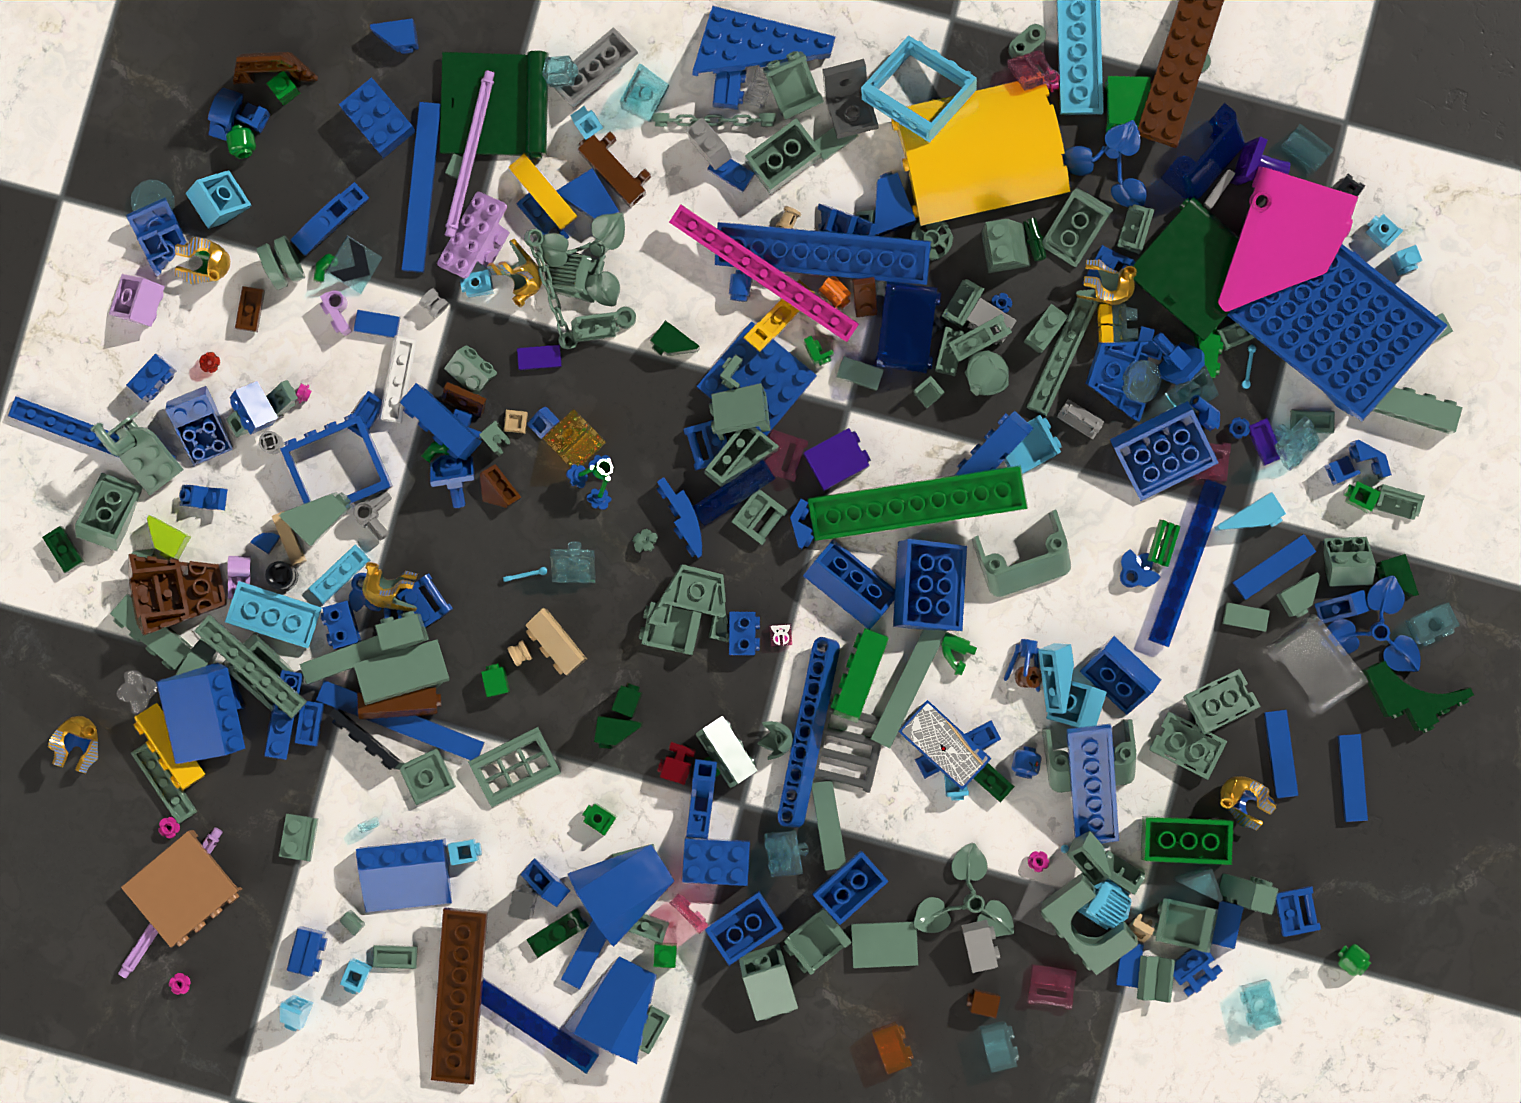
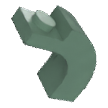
M288 380L281 382L266 395L277 417L282 416L295 406L294 402L298 399L294 388L291 387ZM234 411L226 419L236 438L249 433L242 426L241 418L237 411Z
M200 638L188 653L176 675L214 664L218 652L204 639Z

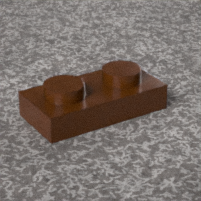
M874 277L854 279L853 290L856 318L877 315Z
M242 286L235 325L236 329L258 332L265 290Z
M447 382L443 389L441 402L481 418L486 398Z

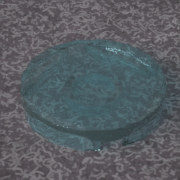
M149 179L135 187L131 195V205L133 211H136L166 197L173 211L175 198L165 183Z
M1147 360L1132 362L1123 374V391L1125 395L1134 402L1145 403L1151 401L1157 395L1161 385V374L1157 365Z

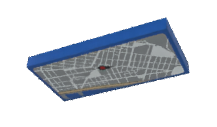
M928 700L898 731L961 790L992 759Z

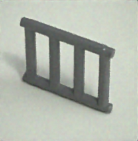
M829 701L814 779L818 777L863 788V791L870 793L882 745L870 740L871 737L829 727L831 714L834 712V709L831 708L832 703ZM861 713L858 721L877 725L882 715L878 717ZM826 735L873 746L870 759L824 748ZM821 757L868 767L865 780L819 769Z

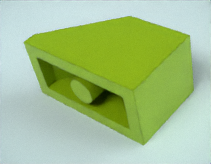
M148 515V526L154 547L160 550L159 555L168 560L172 559V557L179 559L191 536L154 516Z

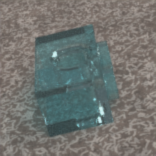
M1449 602L1439 604L1404 621L1415 643L1423 644V646L1435 642V637L1441 634L1443 637L1453 634L1455 632L1454 628L1460 626ZM1432 619L1437 623L1435 631L1429 628V622Z
M1263 979L1241 985L1242 992H1239L1242 1004L1247 1006L1248 1013H1245L1249 1026H1252L1257 1031L1282 1024L1269 980ZM1263 1000V1008L1256 1011L1254 1007L1256 1001Z

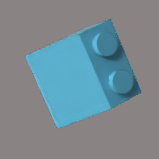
M229 170L196 180L186 192L187 197L208 229L225 224L252 206Z
M1071 681L1066 713L1048 712L1046 718L1075 728L1096 726L1107 692L1093 686Z

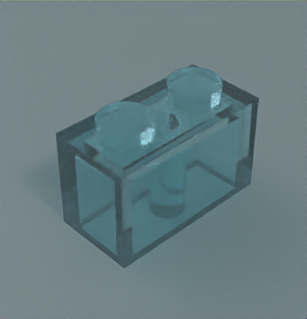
M1005 1021L981 1026L980 1031L990 1071L993 1073L1017 1067L1016 1060H1019L1017 1047H1012L1011 1039L1014 1038L1012 1027L1007 1026Z

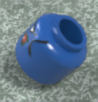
M1023 746V750L1015 751L1011 766L1012 770L1016 772L1015 776L1032 779L1033 776L1039 774L1042 757L1040 754L1035 753V748Z

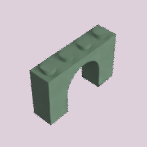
M1081 873L1041 902V915L1047 922L1051 921L1060 938H1065L1069 942L1068 945L1075 955L1079 954L1081 956L1084 966L1089 971L1093 970L1097 975L1138 945L1137 936L1124 921L1100 937L1084 936L1074 928L1071 920L1075 912L1096 897V888Z

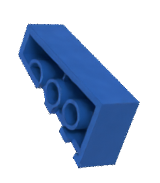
M1015 410L1010 416L1006 413L997 422L1000 427L996 431L992 428L983 437L987 441L983 445L978 443L970 451L973 456L969 460L964 458L958 464L957 468L959 471L955 475L996 469L1032 431L1033 427Z

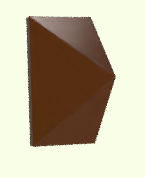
M496 464L480 473L483 502L506 508L521 499V496Z

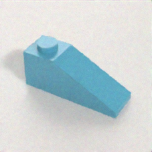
M1273 492L1214 528L1216 531L1264 527L1269 524L1273 527L1283 521L1281 517L1286 513Z
M1053 643L1038 650L1046 712L1064 714L1067 709L1074 668L1071 644Z
M296 995L291 996L280 1005V1022L284 1023V1027L289 1030H301L305 1026L314 1003Z

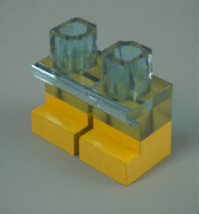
M1100 304L1097 307L1099 342L1138 340V328L1127 329V321H1137V308L1126 307V304Z

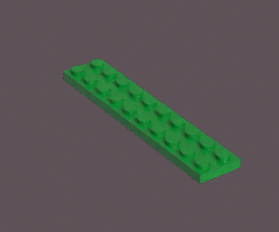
M1021 465L808 498L815 541L1028 509Z

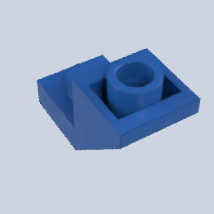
M1361 440L1350 442L1349 453L1356 463L1372 459V471L1374 475H1377L1378 479L1392 475L1386 454Z
M182 485L179 495L180 506L225 511L228 489Z
M800 499L790 517L796 542L801 550L804 546L809 547L814 538L811 535L813 530L798 522L799 519L804 520L810 510L807 508L808 502Z

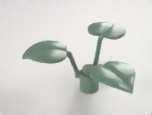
M622 212L603 214L596 217L591 225L592 234L596 239L592 243L589 242L572 250H567L569 242L564 236L557 233L543 235V242L541 244L543 259L546 264L552 267L564 265L568 260L567 254H573L590 248V252L600 259L595 270L596 275H590L586 279L587 292L596 302L602 305L613 307L617 304L620 294L619 281L614 274L608 271L600 273V268L603 260L606 258L605 253L609 250L617 249L624 240L625 221Z
M969 843L962 847L952 861L954 877L958 880L966 879V884L970 890V894L966 895L963 900V905L945 908L944 902L941 899L928 897L917 907L913 922L915 928L927 933L941 932L951 923V918L947 911L967 909L974 913L981 911L982 913L977 917V922L987 920L989 927L993 926L996 937L1014 934L1013 919L1007 907L996 900H990L985 905L984 899L976 895V891L971 885L970 879L973 881L982 879L988 868L984 854L975 843Z

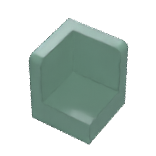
M931 376L913 391V394L926 409L945 393Z

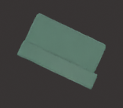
M1141 955L1137 999L1171 1003L1174 959Z

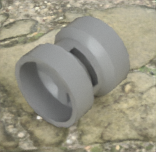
M433 288L419 301V304L423 308H427L429 314L434 319L440 316L449 305L444 298L441 299L438 296V292Z
M266 431L259 438V446L269 454H277L281 452L280 448L284 447V440L279 434Z

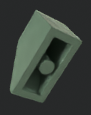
M1318 572L1312 573L1276 594L1289 617L1296 615L1299 618L1309 612L1307 608L1313 605L1320 578Z
M1091 831L1075 838L1066 855L1094 886L1109 879L1111 873L1104 846Z

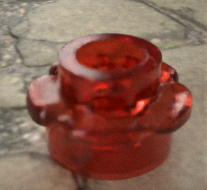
M207 352L199 359L200 368L204 372L213 373L218 370L220 358L213 352Z

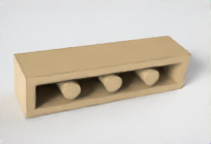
M280 512L273 515L272 519L291 565L296 566L306 562L307 560L295 531L279 517L282 513Z

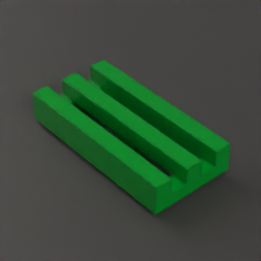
M1159 519L1147 561L1169 567L1181 526ZM1165 526H1166V531H1165L1164 537H1163V539H1162V535H1163V532H1164V529H1165ZM1159 545H1160L1159 554H1158V557H1157V559H1156V555H1157V552H1158V549H1159Z

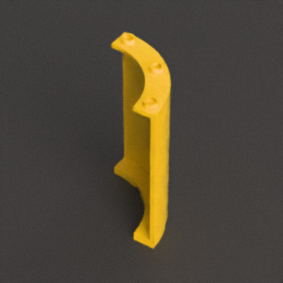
M1043 76L975 91L930 143L891 119L893 131L898 132L905 156L902 159L904 171L909 173L915 204L911 208L915 218H918L920 226L1070 192L1067 166L1063 164V157L1061 155L1065 154L1054 106L1053 104L1049 105L1047 99L1050 93ZM955 96L906 107L932 122Z

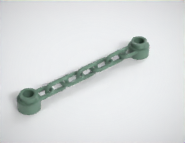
M653 113V122H655L657 127H666L667 122H676L678 126H691L700 119L691 114H681L676 118H670V113ZM759 113V119H753L752 116L747 114H738L733 116V118H724L719 114H709L704 117V120L710 126H722L724 122H732L735 126H750L753 122H761V127H773L774 122H776V113ZM679 118H693V119H690V120H689V121L692 122V123H680V122H682V119H679ZM708 118H721L718 119V122L721 123H708L711 121ZM736 118H749L746 119L749 123H736L739 122V119Z
M538 229L528 230L524 235V241L530 246L532 255L536 258L541 282L546 288L551 311L557 320V329L560 335L559 344L564 349L574 348L578 342L574 343L573 333L569 331L568 325L563 319L561 304L557 294L554 292L552 277L543 259L541 248L543 234ZM530 235L534 238L533 242L530 240ZM538 246L539 252L535 253L533 247ZM546 271L548 279L544 281L542 272ZM551 299H556L558 307H553ZM565 326L566 332L562 333L560 327ZM565 337L568 339L567 344L565 343Z

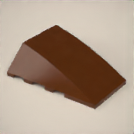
M290 52L248 53L236 57L233 84L254 83V72L289 71L297 82L318 81V76Z
M128 554L131 598L136 624L143 636L227 605L219 564L194 561L188 563L180 562L178 559L163 560L153 556H147L146 558L138 557L136 554Z

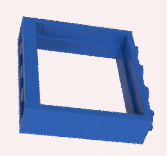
M350 414L344 417L345 421L337 424L334 421L324 425L325 430L318 433L316 429L304 434V439L297 441L296 438L284 442L285 447L280 448L304 504L311 502V499L290 452L355 424L359 428L381 481L347 495L351 500L349 504L393 486L362 415Z

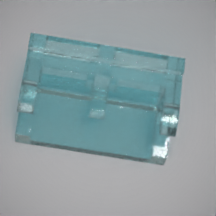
M1302 124L1295 128L1282 145L1315 171L1334 151V149Z

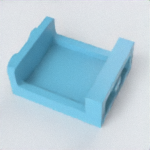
M1041 415L1028 422L1033 429L1006 457L1004 462L1007 467L1021 465L1022 474L1061 453L1059 449L1062 447L1060 441L1056 436H1052L1049 431L1051 426L1048 420L1042 418Z

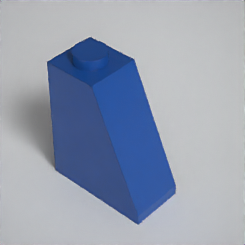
M593 168L556 190L566 203L592 220L603 214L620 213Z
M892 172L884 173L877 180L875 224L878 227L875 236H883L915 224L916 219L898 172L894 174Z

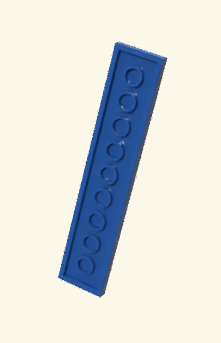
M728 222L717 223V228L783 272L857 279L874 277L875 280L921 285H927L931 241ZM715 254V265L734 267Z

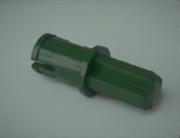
M1036 218L1028 219V222L1025 220L1023 225L1034 261H1042L1046 258L1042 243L1043 236H1040Z

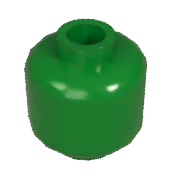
M244 125L233 126L232 130L226 134L229 153L239 159L250 157L256 149L253 131L249 128H244Z
M1352 944L1349 948L1345 945L1338 953L1340 957L1338 961L1339 967L1353 977L1357 975L1362 976L1371 964L1369 961L1370 955L1357 944Z

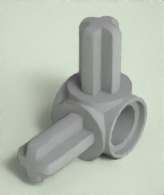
M386 490L381 491L370 501L360 502L354 508V516L357 522L363 528L368 527L380 541L389 534L387 529L377 519L379 516L377 511L392 499ZM362 510L370 511L369 516L366 518H360L358 515Z

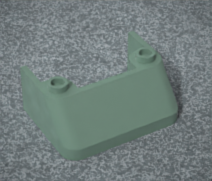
M1057 510L1048 513L1055 532L1046 539L1045 546L1048 553L1007 567L1004 557L1000 554L993 553L985 556L979 536L971 539L989 592L993 596L1002 597L1069 573L1071 560L1068 543Z
M1123 719L1126 742L1118 744L1114 750L1116 786L1130 784L1135 778L1137 752L1132 719ZM1042 729L1049 786L1055 792H1070L1068 752L1064 750L1053 751L1050 729Z

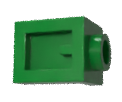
M809 336L803 340L804 346L814 365L819 363L822 366L832 361L833 350L820 354L822 348L817 339L814 340L812 336Z

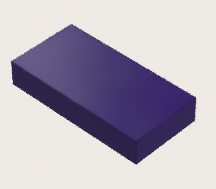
M560 345L517 348L519 370L562 367Z
M1267 418L1249 426V435L1263 466L1284 458Z

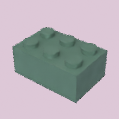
M796 118L745 155V162L771 195L822 157V151Z

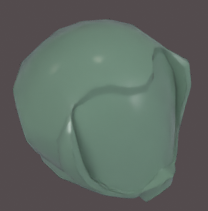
M989 350L978 351L970 355L965 375L968 378L972 393L976 396L994 395L1004 391L1009 386V369L1000 355Z

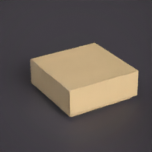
M506 410L504 432L526 434L528 412Z

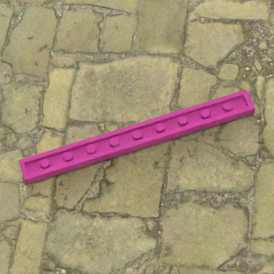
M680 204L669 221L670 224L844 341L848 342L858 327L859 323L682 204Z

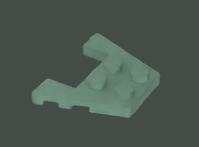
M680 565L647 623L665 628L668 627L672 606L712 615L708 638L729 642L723 574Z

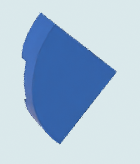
M262 533L254 537L250 542L267 554H270L279 541L280 536L274 533Z

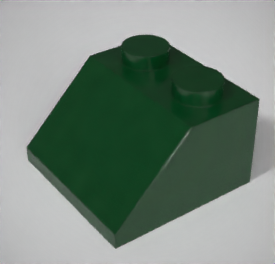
M598 716L594 742L599 743L598 747L613 749V745L620 744L643 726V722Z

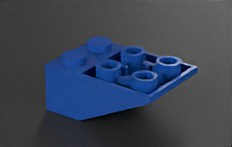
M207 386L166 402L165 410L193 466L233 450L216 404Z

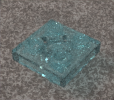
M1306 416L1291 430L1284 424H1280L1279 427L1282 430L1276 428L1274 432L1275 436L1281 439L1274 446L1284 467L1289 471L1299 465L1303 458L1310 451H1313L1320 442L1312 421Z
M575 541L568 544V550L551 549L552 582L595 583L594 550H581L582 545Z
M796 830L764 834L771 877L803 874L800 857L807 856L808 850L802 851L801 849L808 848L805 842L798 844Z

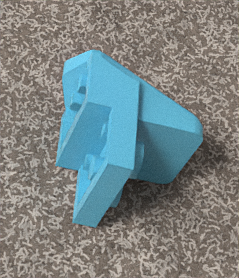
M1107 879L1094 886L1096 888V897L1077 910L1108 930V928L1113 929L1128 919L1132 901L1129 897V892Z

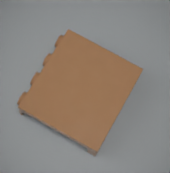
M194 830L186 832L121 887L170 947L176 945L180 947L190 939L188 935L192 931L196 933L206 926L205 920L210 916L212 919L218 916L223 911L221 907L227 902L230 905L240 897L238 893L242 890L241 887H236L202 846Z

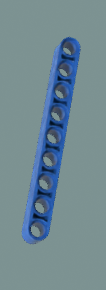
M818 637L812 646L778 811V822L782 826L798 828L805 821L840 653V645L834 639Z

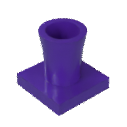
M1258 137L1244 143L1234 170L1236 174L1230 183L1238 186L1253 180L1258 166L1289 174L1291 164L1290 162L1264 155L1263 152L1268 140Z

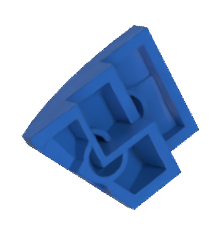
M166 197L126 215L156 277L161 274V271L168 262H171L175 257V246L177 244H186V239Z
M818 204V210L821 211V224H818L819 231L875 236L877 224L842 210Z

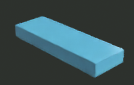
M355 544L308 589L322 604H325L371 560Z

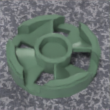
M944 221L926 224L928 231L925 233L920 229L921 226L918 222L911 232L910 239L931 241L930 260L941 259L952 246L953 235L949 226ZM942 226L947 233L940 236L937 231ZM938 244L945 249L939 255L935 249Z

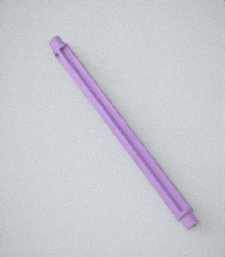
M485 71L484 78L481 79L482 83L448 221L445 225L447 227L445 235L454 238L455 232L458 230V223L492 85L494 84L493 78L495 73L491 71Z
M214 827L202 843V846L209 854H211L223 833L216 827ZM149 923L137 944L122 964L118 974L123 978H127L130 972L134 971L158 934L151 923Z

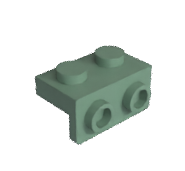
M467 345L457 350L444 368L467 390L480 395L488 382L498 374L490 363L484 361L473 348Z

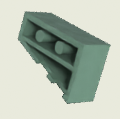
M756 427L738 430L708 465L704 474L722 487L776 453L780 446Z
M1223 873L1217 898L1272 915L1278 889L1272 887V882L1251 876L1250 880Z

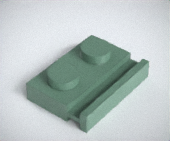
M287 813L279 857L310 862L312 860L319 818Z

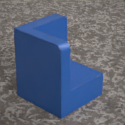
M247 103L241 115L236 114L234 118L238 122L261 133L271 114L261 106L256 107Z
M1349 456L1324 466L1332 485L1361 474L1360 470L1355 471Z

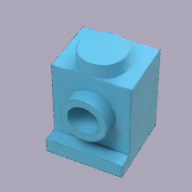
M585 106L570 115L585 140L603 128L592 110L588 111Z
M1383 214L1380 217L1375 215L1367 224L1369 228L1365 233L1384 250L1403 230L1398 228ZM1381 226H1383L1387 230V232H1383L1381 230Z
M1417 245L1398 251L1390 256L1397 276L1418 269L1417 264L1422 261Z
M488 269L472 272L468 278L460 280L461 290L466 292L468 298L494 294L491 273ZM473 280H479L477 286H472Z
M475 839L448 844L451 866L478 861V856L482 855L480 842L476 843ZM464 847L470 849L469 855L463 854Z
M352 958L348 963L340 985L344 986L345 991L352 994L362 992L373 968L372 965ZM358 973L360 980H355L353 974Z

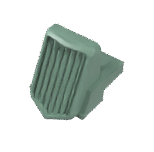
M573 253L567 254V262L560 267L546 265L552 277V286L555 293L594 303L595 300L587 292L586 279L590 275H596L595 270L599 262L598 259ZM604 261L602 262L600 273L603 271Z

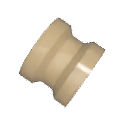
M523 640L519 641L515 647L510 646L507 648L517 667L523 661L533 659Z

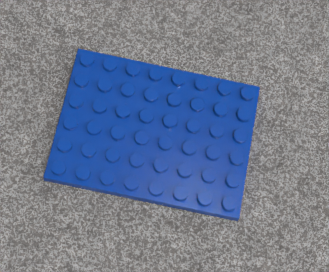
M1343 244L1325 274L1231 310L1227 314L1228 317L1361 422L1364 421L1448 326Z

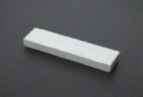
M394 336L379 420L401 424L404 406L400 401L407 394L417 340Z

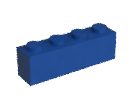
M415 383L400 401L405 407L403 411L411 418L415 416L419 420L418 425L426 432L430 430L434 434L432 438L441 446L445 444L449 448L447 452L456 460L461 458L466 461L482 443L481 439L425 387Z

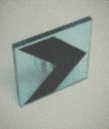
M347 235L326 273L361 294L382 257Z

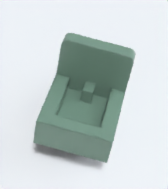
M737 355L733 359L729 357L722 366L724 371L720 375V378L723 380L721 383L730 390L740 388V384L732 379L734 373L743 363L742 359Z

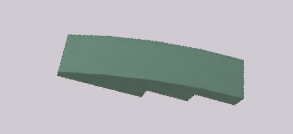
M833 781L812 783L825 871L839 869L846 864Z

